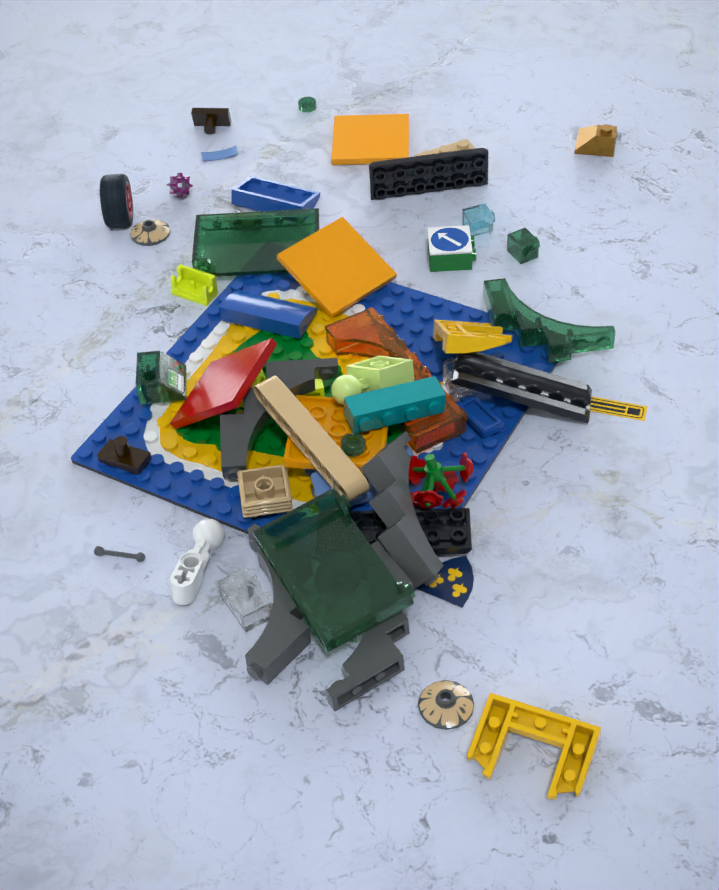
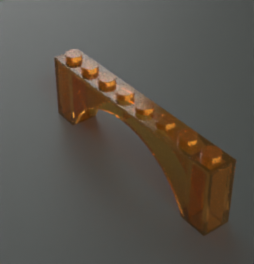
M373 307L325 326L327 344L337 356L356 355L373 358L380 355L413 360L414 381L433 377L429 369L421 364L417 355L408 349L405 341L396 335L393 327H389L383 316L378 314ZM445 390L446 403L444 413L404 422V432L406 431L412 438L408 444L416 454L466 432L467 414L463 408H460L455 403L453 396L447 394Z

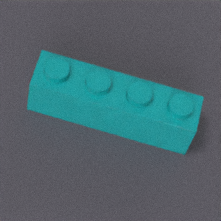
M436 376L344 397V416L353 434L444 413L446 394Z

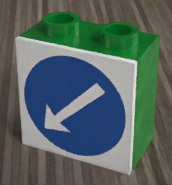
M469 225L427 228L430 272L472 270V261H476V248H474V235H470Z

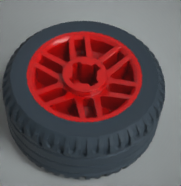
M125 174L104 175L100 180L101 211L104 223L109 228L128 227L133 222L132 192L129 179Z

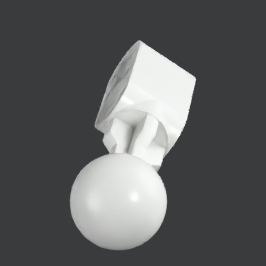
M203 519L195 525L192 533L195 546L180 557L170 577L172 600L178 605H187L194 601L204 580V570L210 558L208 552L218 548L224 541V528L214 519Z

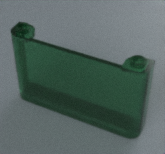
M319 208L196 215L192 253L193 269L215 275L216 277L289 273L276 259L277 254L320 230Z
M335 487L252 531L261 552L326 653L331 652L414 605L413 598L416 597L409 583L404 584L401 580L398 582L395 580L350 517L348 509L351 508L349 500L344 494L340 496Z

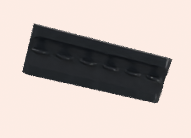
M474 148L372 162L369 165L371 200L488 185V149Z
M479 352L457 353L452 384L568 417L576 421L589 422L592 389L588 384Z
M470 508L414 509L420 526L436 555L467 554L472 550ZM375 510L318 512L316 554L324 558L339 553H347L357 557L356 553L364 546L371 545L376 541L381 543L378 536L387 526Z

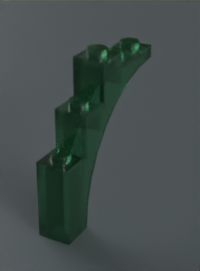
M506 278L484 281L483 298L491 326L503 327V331L515 329L520 347L543 345L548 363L571 360L572 353L614 349L616 332L614 326H583L557 321L534 311L519 300L510 289Z

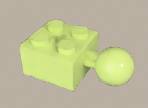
M379 355L347 365V374L335 379L331 392L333 398L338 403L344 405V397L414 381L413 360Z

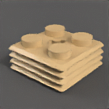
M276 465L237 472L243 517H259L260 515L273 513L281 514L293 510L287 467Z

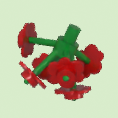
M462 453L459 460L460 466L444 467L441 466L440 462L436 461L434 454L426 455L425 461L418 459L417 456H411L408 473L410 483L416 485L420 482L421 478L426 476L422 490L415 491V493L410 492L413 505L419 509H428L441 505L444 508L460 506L464 502L463 497L467 493L463 489L454 494V484L459 480L455 474L456 471H460V477L463 478L464 482L470 479V476L473 474V463L467 458V454ZM444 491L448 493L450 498L442 503L443 496L437 495V492Z

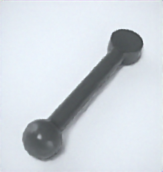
M96 546L94 554L97 556H103L104 554L132 558L138 562L145 560V554L142 552L132 554L105 550L101 546Z

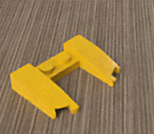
M434 320L433 338L435 341H443L442 349L445 353L479 352L512 342V335H500L503 332V327L491 326L490 323Z
M490 693L470 745L467 760L470 762L475 759L485 769L482 771V774L491 780L509 733L513 732L563 748L547 799H557V794L575 792L576 797L580 796L600 740L601 727Z

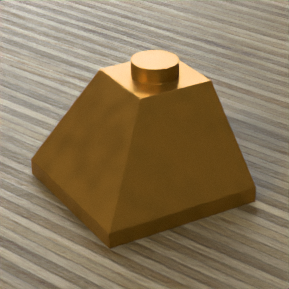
M605 124L580 128L574 154L613 157L617 138V126Z

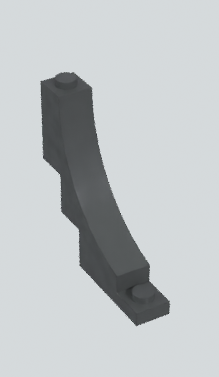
M337 358L266 362L267 379L276 375L295 397L296 395H304L315 391V379L330 380L338 378ZM250 388L244 397L243 414L220 415L221 468L223 478L238 479V471L248 470L253 444L265 423L271 418V415L257 400L253 388Z
M405 431L388 443L360 469L378 492L369 501V504L387 526L378 536V539L412 581L413 586L417 588L423 583L428 586L439 578L437 573L444 565L429 544L413 507L408 478L411 457L406 452L407 447L405 446L412 438Z
M254 523L247 529L249 545L257 552L259 566L266 574L272 586L273 605L268 623L262 635L245 654L248 674L253 679H260L269 685L311 643L310 628L301 619L313 609L311 592L303 588V586L314 575L310 558Z
M379 541L364 546L356 553L357 559L363 568V576L372 594V609L366 631L360 643L350 657L342 664L345 679L335 681L330 688L326 689L329 705L334 712L405 670L403 655L394 642L410 633L408 618L399 607L414 598L413 583Z

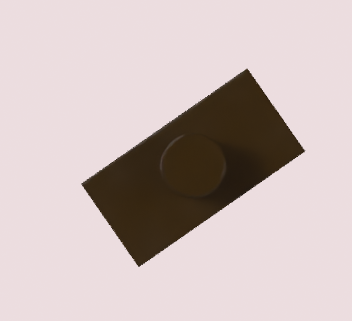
M192 108L191 115L194 126H204L206 134H214L216 126H231L229 108Z
M118 436L114 440L109 439L97 454L99 462L138 475L141 474L152 459L149 451L130 446L125 436Z

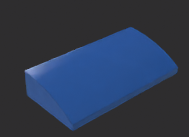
M249 176L231 189V204L301 222L311 213L320 198V192L254 176Z
M241 290L232 292L218 307L220 320L298 339H301L318 311L315 307Z

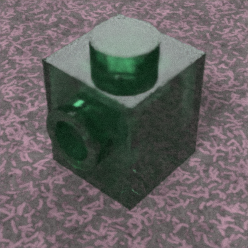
M522 228L507 234V251L520 264L538 258L540 242L528 229Z

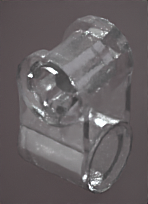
M456 358L447 359L443 364L442 383L452 400L459 402L460 398L470 395L477 396L478 391L451 383Z

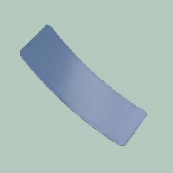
M236 146L220 151L201 152L203 161L220 160L238 154Z

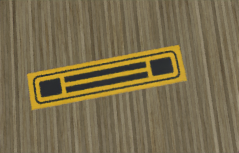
M591 396V412L645 421L648 406Z

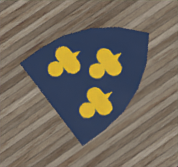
M467 556L452 558L442 562L444 566L437 573L439 578L428 586L423 583L415 589L463 608L471 594L474 581L472 566Z

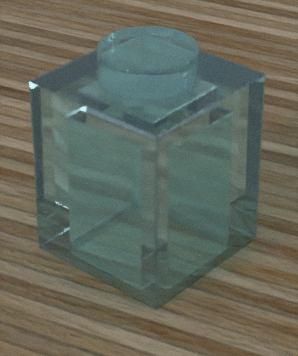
M486 203L462 209V226L469 225L470 235L477 236L493 231L495 214L488 208Z

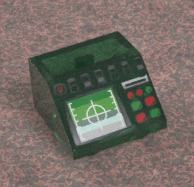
M162 351L138 352L136 389L140 404L186 400V365Z

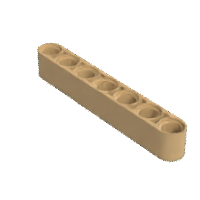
M276 375L253 387L254 394L260 404L344 502L348 503L369 491L368 481L362 472Z

